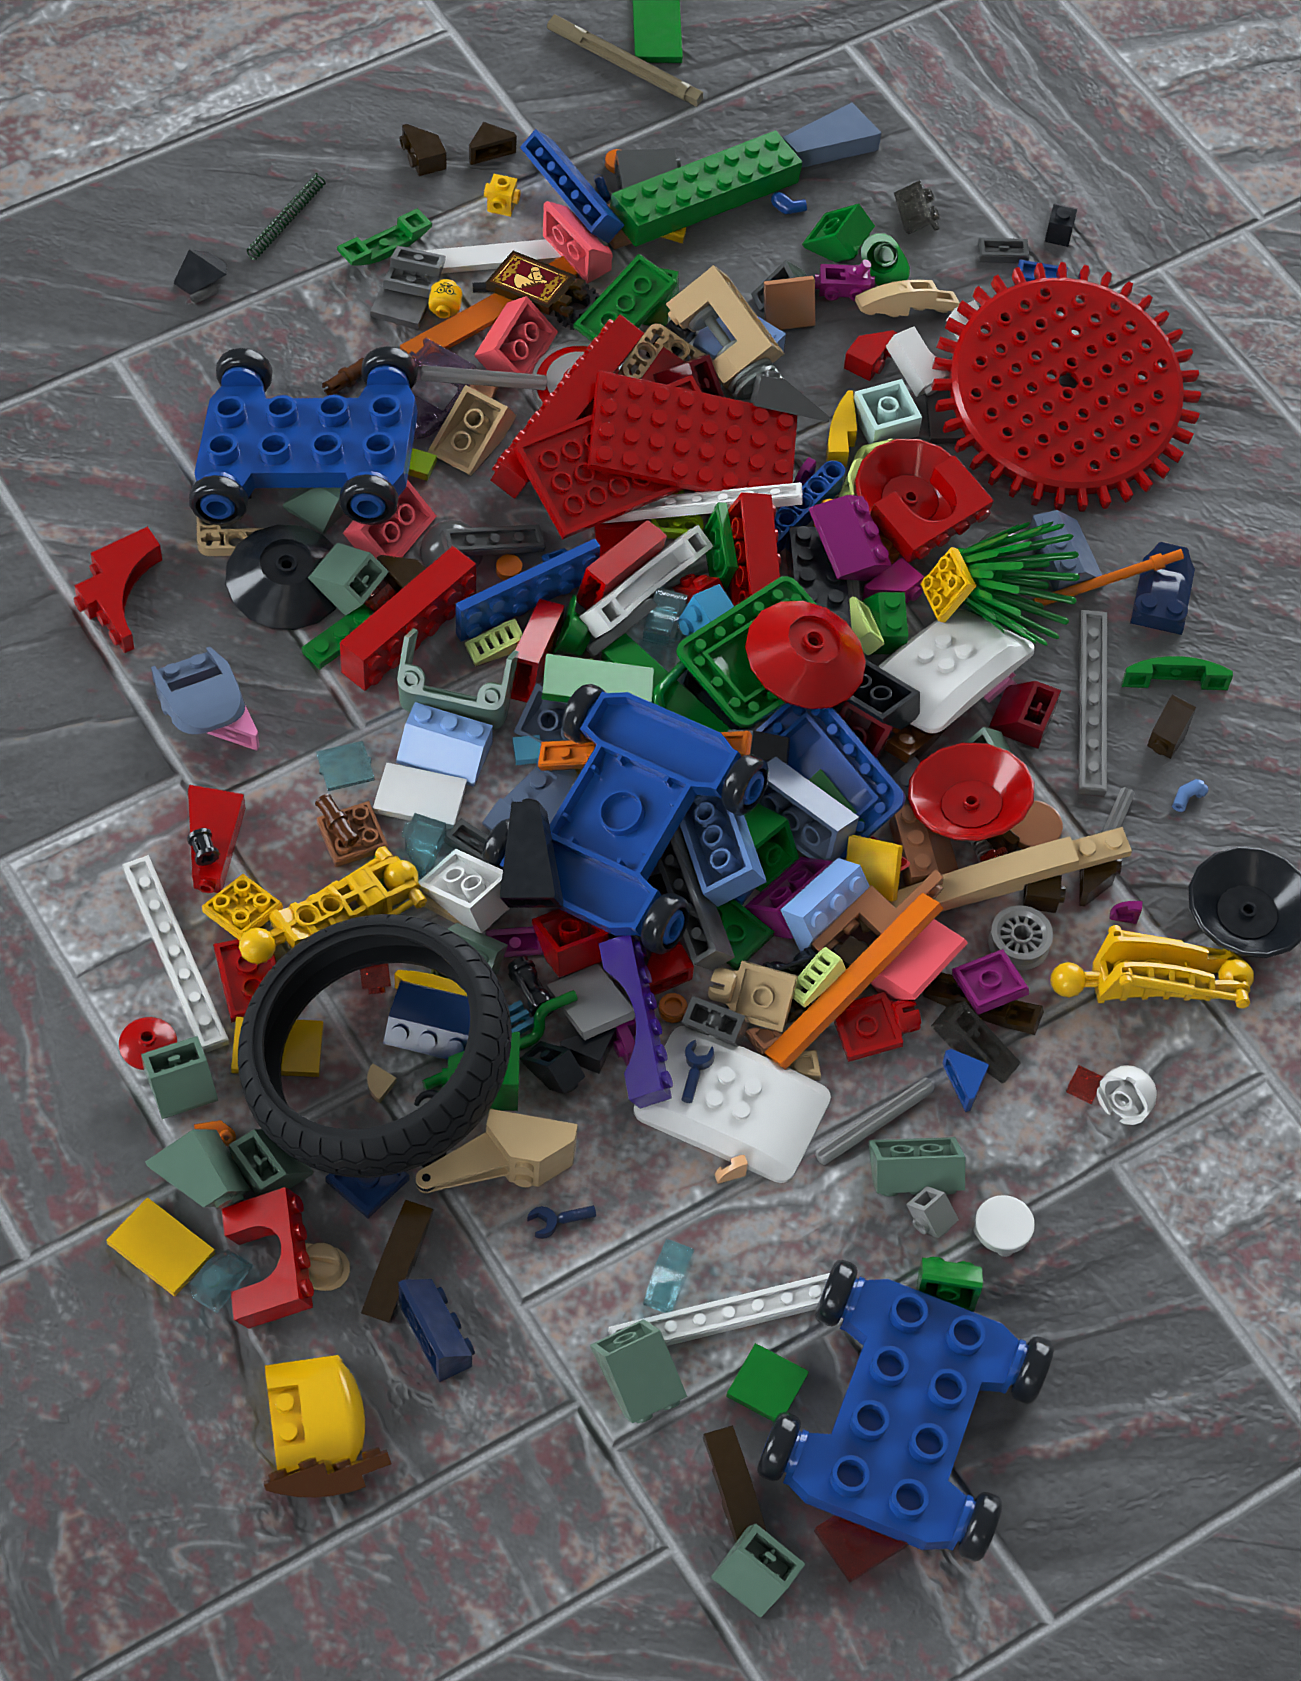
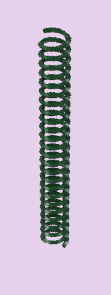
M318 173L304 185V188L293 197L290 203L273 219V222L250 244V247L247 248V254L252 260H257V258H253L250 255L249 249L254 256L260 257V254H263V251L269 247V244H272V241L278 237L277 235H280V232H283V229L289 225V222H292V219L295 218L294 216H297V213L303 210V207L314 198V195L320 191V188H323V185L326 183Z

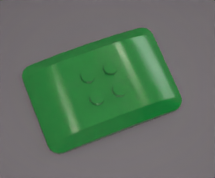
M783 576L776 579L683 639L677 646L676 652L681 662L731 721L739 727H750L787 704L765 689L751 670L745 645L749 626L762 610L785 601H806L816 604L800 584L791 577Z

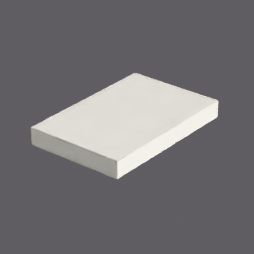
M386 763L373 805V811L379 815L452 829L457 821L467 786V779Z

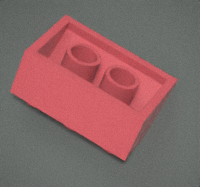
M549 201L545 202L543 237L561 256L567 259L582 279L588 284L611 271L613 254L610 248L603 245L597 236L590 233L567 206Z
M525 296L508 302L474 356L490 371L533 374L536 363L546 353L558 331L532 301Z
M407 480L406 488L398 497L397 511L390 520L376 525H366L352 521L343 534L354 548L370 552L376 559L380 555L402 558L437 516Z
M933 919L871 982V985L878 994L885 992L889 1000L916 999L968 942L951 929Z

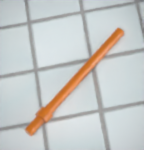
M1181 549L1164 555L1159 553L1150 556L1149 560L1052 593L1075 596L1152 569L1154 571L1161 570L1167 564L1184 559V554ZM1038 597L1032 599L1035 602L1042 603L1044 606L1057 602Z

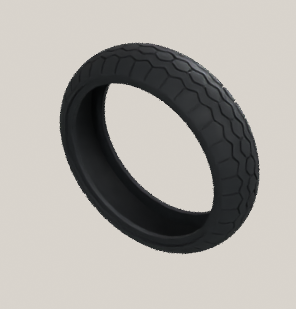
M395 914L369 915L345 920L328 926L298 943L278 960L259 984L247 1007L239 1036L238 1069L242 1090L251 1113L266 1135L284 1152L303 1164L323 1172L346 1177L369 1178L402 1173L424 1165L449 1151L463 1140L488 1112L501 1088L508 1068L512 1040L509 1008L502 986L490 965L473 946L449 929L424 919ZM389 963H405L433 969L456 982L467 993L470 1006V1031L463 1056L456 1070L442 1089L417 1110L398 1120L376 1127L340 1129L310 1121L287 1105L281 1082L282 1056L287 1038L304 1008L333 982L366 967Z

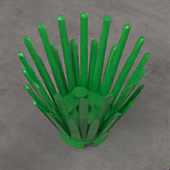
M1052 521L1008 536L1028 527L1030 522H1026L1021 525L1017 524L967 548H956L959 550L976 584L974 590L963 601L965 605L1002 633H1004L1003 629L1005 628L999 623L1019 636L1026 637L1035 644L1037 641L1042 645H1048L1044 639L1010 619L1012 618L1051 638H1059L1056 632L1021 615V610L1064 625L1069 623L1068 618L1043 610L1044 605L1042 603L1011 593L1075 604V597L1037 590L1048 589L1049 584L1044 581L1029 579L1078 581L1080 579L1079 574L1022 571L1021 569L1046 568L1050 565L1049 561L1075 559L1079 556L1078 552L997 557L1041 549L1050 544L1069 541L1074 537L1072 534L1006 546L1062 529L1065 524L1051 526L1054 522Z

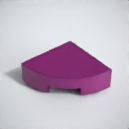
M808 457L798 471L793 483H802L803 486L815 474L816 461Z
M1125 901L1116 904L1110 910L1109 919L1137 924L1142 911L1143 901Z

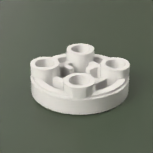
M1001 1195L989 1198L982 1203L975 1216L973 1231L985 1247L1003 1257H1007L1022 1250L1029 1243L1035 1224L1030 1209L1022 1201L1011 1196Z

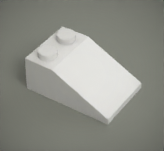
M458 849L452 851L418 882L421 885L420 890L463 925L479 933L484 932L503 913L510 909L500 899L503 870Z

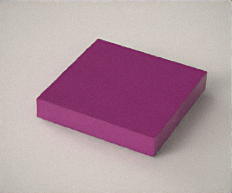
M1004 949L952 969V976L977 1015L1029 995V987Z

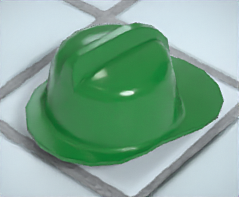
M876 233L864 241L861 248L862 260L870 261V275L875 276V283L878 286L908 280L910 275L908 260L892 236L885 233Z
M576 595L572 596L567 606L560 635L552 651L553 655L559 650L581 656L590 641L591 632L580 619V615L575 612Z

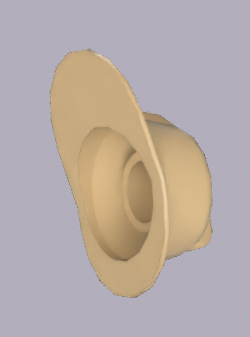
M305 1243L306 1252L311 1262L310 1268H308L309 1278L314 1290L332 1291L341 1287L347 1281L350 1273V1263L346 1255L338 1248L327 1243Z

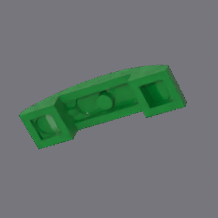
M417 208L398 217L397 225L364 241H361L358 237L337 246V251L353 266L373 264L391 257L397 245L409 247L432 227V222Z
M1183 656L1157 657L1143 660L1127 667L1122 679V687L1148 688L1151 679L1200 681L1201 690H1228L1233 678V671L1219 664L1198 658Z

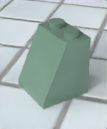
M192 1129L145 1161L151 1170L203 1207H216L217 1209L224 1206L228 1207L244 1201L243 1196L251 1191L217 1130Z
M646 1320L638 1321L590 1345L624 1417L631 1423L646 1422L653 1417V1413L661 1409L669 1410L675 1408L680 1404V1400L688 1397L661 1331Z

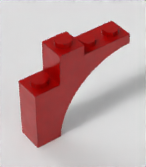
M148 526L90 553L92 564L89 567L93 577L74 585L76 597L73 600L77 609L80 612L84 611L89 620L97 617L102 627L107 626L110 630L109 636L115 646L120 645L124 653L134 649L132 632L125 620V608L128 597L141 576L155 564L162 561L161 546Z

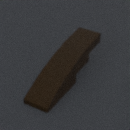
M942 972L923 991L925 998L952 1010L988 1023L1032 1035L1036 1034L1044 1013L1042 1005L1014 1000L977 1015L951 974Z
M405 1199L380 1259L361 1314L388 1323L392 1322L399 1302L398 1282L408 1279L412 1267H415L434 1209Z
M733 1425L703 1434V1441L713 1466L712 1472L722 1498L721 1504L735 1543L746 1528L751 1525L757 1524L766 1531L752 1480Z

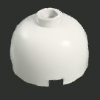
M1125 1065L1112 1069L1099 1082L1100 1086L1097 1088V1097L1102 1108L1109 1115L1114 1111L1123 1119L1119 1122L1123 1124L1135 1125L1141 1123L1156 1104L1157 1090L1155 1083L1147 1073L1135 1066Z

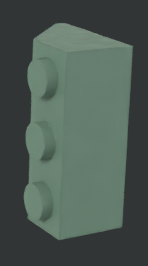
M956 1137L869 1140L872 1182L877 1194L881 1193L883 1196L892 1197L898 1195V1193L910 1192L912 1195H917L926 1186L942 1191L945 1194H954L957 1191L965 1190L966 1157Z

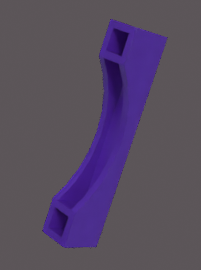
M633 935L619 936L599 943L603 969L624 987L635 1013V1046L630 1062L624 1072L629 1100L641 1109L672 1099L670 1088L673 1087V1081L670 1073L666 1071L665 1061L668 1060L659 1036L662 1034V1027L654 1011L657 1008V1002L649 987L652 977L644 962V957L647 956L646 948H644L642 941H638Z

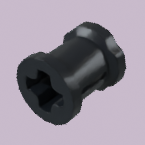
M208 828L194 830L187 837L188 844L193 846L196 854L195 862L200 866L216 862L220 855L219 850L214 848L211 840L212 833Z

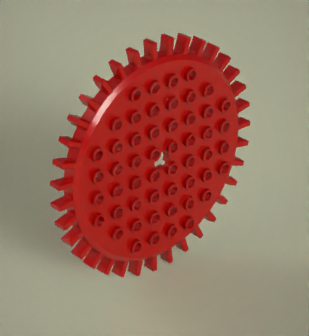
M1060 262L1056 272L1057 278H1046L1043 264L1037 263L1034 269L1035 280L1027 282L1020 267H1016L1012 273V280L1015 286L1007 288L999 275L994 276L991 285L997 293L991 298L980 286L974 290L973 297L981 305L978 310L962 300L957 311L969 321L964 325L949 317L945 329L960 336L958 342L940 336L936 347L952 353V360L935 357L932 364V369L950 372L949 378H936L933 380L931 387L933 391H950L951 398L938 400L935 406L936 412L954 410L956 418L949 419L944 423L943 431L948 433L960 428L962 429L965 437L957 441L954 450L958 453L973 446L979 454L974 456L969 468L975 470L985 461L995 468L990 474L988 484L994 485L999 481L1001 475L1004 474L1014 480L1009 489V496L1012 498L1020 491L1023 484L1034 488L1031 496V505H1038L1044 491L1055 494V510L1061 511L1066 501L1065 495H1076L1079 512H1085L1089 501L1088 494L1097 493L1102 508L1107 509L1111 503L1109 490L1117 488L1126 503L1133 496L1128 482L1135 479L1139 486L1145 492H1148L1153 482L1145 471L1151 468L1162 479L1168 475L1170 468L1159 457L1164 454L1177 463L1180 461L1184 452L1169 442L1171 438H1174L1186 444L1190 443L1194 433L1178 427L1179 421L1191 424L1197 422L1200 413L1183 409L1182 407L1183 402L1198 403L1201 391L1184 390L1183 388L1184 382H1195L1197 380L1199 370L1181 371L1179 363L1189 361L1193 351L1192 348L1178 352L1174 351L1171 344L1180 340L1183 331L1177 329L1166 335L1164 334L1160 326L1164 325L1169 316L1167 310L1159 313L1152 319L1145 312L1153 297L1151 295L1142 298L1138 305L1128 299L1133 288L1132 282H1127L1122 287L1121 292L1117 293L1108 288L1112 279L1111 272L1107 271L1104 274L1099 285L1088 282L1089 266L1084 265L1078 275V279L1067 278L1065 262ZM1075 299H1081L1083 303H1078ZM1021 305H1027L1028 309L1022 308ZM1056 311H1060V312H1062L1064 315H1063V316H1059V315L1056 313ZM1001 317H1006L1009 321H1003ZM1091 318H1096L1099 322H1093ZM1036 324H1042L1044 328H1039ZM1126 325H1132L1134 329H1129ZM981 329H986L989 333L985 334ZM1072 330L1078 331L1079 334H1073ZM1016 336H1022L1024 340H1018ZM1107 337H1112L1114 341H1109ZM1052 343L1059 344V347H1054ZM1142 344H1147L1150 348H1144ZM1001 348L1004 352L1000 353L996 349ZM1088 349H1091V350H1093L1095 353H1094V354H1090V353H1088L1087 350H1088ZM1032 355H1037L1040 359L1036 360ZM1122 356H1127L1130 360L1126 361ZM976 361H982L984 365H978ZM1067 362H1073L1075 366H1069ZM1016 367L1020 372H1014L1012 368ZM1107 368L1110 370V373H1105L1103 369ZM1066 373H1071V377L1076 380L1078 385L1073 389L1071 387H1063L1059 383V378L1066 375ZM1052 374L1055 376V379H1051L1047 375ZM1138 375H1143L1145 380H1141ZM992 380H997L1000 384L996 385ZM1083 381H1088L1091 385L1087 386ZM1027 387H1033L1035 391H1029ZM1118 388H1124L1126 392H1121ZM976 392L980 397H974L972 393ZM1067 393L1071 398H1065L1063 394ZM1154 394L1160 395L1161 399H1156ZM1012 399L1015 401V404H1010L1007 400ZM1099 400L1105 401L1106 405H1101ZM1043 406H1048L1051 410L1046 411ZM1134 407H1139L1142 411L1138 412ZM987 412H993L995 416L991 417ZM1079 413H1084L1086 417L1079 416ZM1027 418L1031 423H1025L1023 419ZM1118 419L1122 424H1117L1114 420ZM1059 425L1065 426L1067 430H1061ZM1150 426L1156 427L1158 431L1151 430ZM1003 431H1008L1011 436H1005ZM1094 432L1101 433L1102 437H1097ZM1039 438H1044L1047 442L1042 443L1039 441ZM1130 439H1135L1138 443L1133 444ZM1074 445H1080L1082 450L1076 449ZM1018 451H1024L1027 455L1022 456ZM1114 451L1118 454V456L1114 457L1110 454V452ZM1058 457L1062 462L1058 463L1054 458ZM1095 464L1098 469H1092L1090 465Z

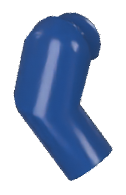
M775 192L771 196L772 205L783 214L807 211L805 199L793 201L781 192Z

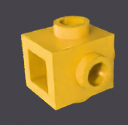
M493 174L491 182L486 183L484 189V197L487 198V212L511 217L514 206L519 203L521 190L517 189V178Z

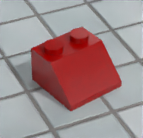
M560 909L532 919V925L545 959L559 978L602 961L599 943L609 940L608 932Z

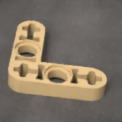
M653 324L647 329L620 368L619 375L641 379L663 347L671 352V347L681 348L683 356L678 357L684 361L688 355L692 359L704 356L705 354L665 326ZM655 334H658L660 337L653 346L650 341ZM638 350H646L650 354V359H642L638 354ZM634 364L639 366L633 375L628 373Z
M197 517L198 550L205 556H231L236 546L230 545V540L234 538L244 540L254 531L263 528L222 529V526L205 525ZM221 539H224V546H221ZM212 540V545H206L207 541Z

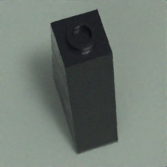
M527 798L523 799L522 802L511 803L500 899L508 908H563V897L548 813L539 801Z

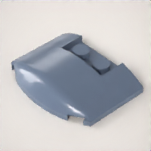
M537 762V766L504 799L500 798L482 822V825L492 831L499 822L510 818L512 802H522L523 799L527 798L539 801L548 813L550 824L581 771L579 769L541 771Z

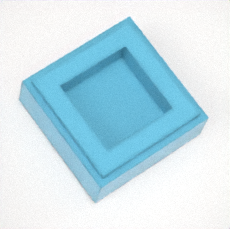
M532 735L540 739V735ZM529 736L512 738L516 765L534 764L539 761L540 742Z

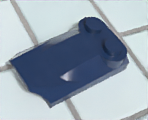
M1159 542L1143 558V561L1149 560L1150 556L1159 553L1164 555L1179 549L1184 554V559L1167 564L1161 570L1154 571L1152 569L1140 573L1130 624L1182 635L1188 614V604L1195 572L1187 547Z

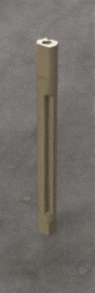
M554 14L548 21V30L696 107L703 100V91L566 19Z

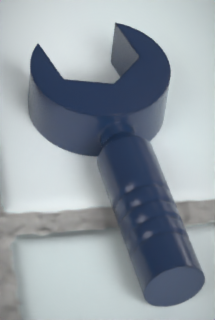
M696 1040L691 1041L685 1048L686 1062L691 1067L681 1098L685 1103L693 1102L700 1070L709 1068L715 1058L713 1046L707 1055L696 1056L694 1053L697 1046Z
M594 1205L564 1211L559 1215H555L554 1211L550 1208L541 1206L530 1211L527 1222L537 1217L547 1222L546 1228L535 1232L536 1238L544 1239L553 1235L557 1223L566 1224L596 1217V1210Z

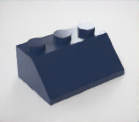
M401 980L388 1016L383 1044L444 1059L464 1051L470 1031L468 997Z
M406 1279L398 1282L399 1306L438 1381H444L471 1368L472 1355L475 1354L473 1345L468 1337L463 1339L459 1331L461 1329L460 1321L455 1312L450 1313L445 1304L448 1303L442 1287L436 1288L432 1279Z

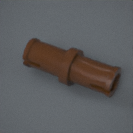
M360 358L347 368H341L337 375L323 382L322 388L328 386V388L324 389V392L328 396L335 395L345 387H352L355 381L361 378L362 361L364 358Z
M329 793L320 796L315 801V805L326 818V825L330 830L335 831L344 847L353 846L358 842L359 836L347 821V814L344 811H340Z

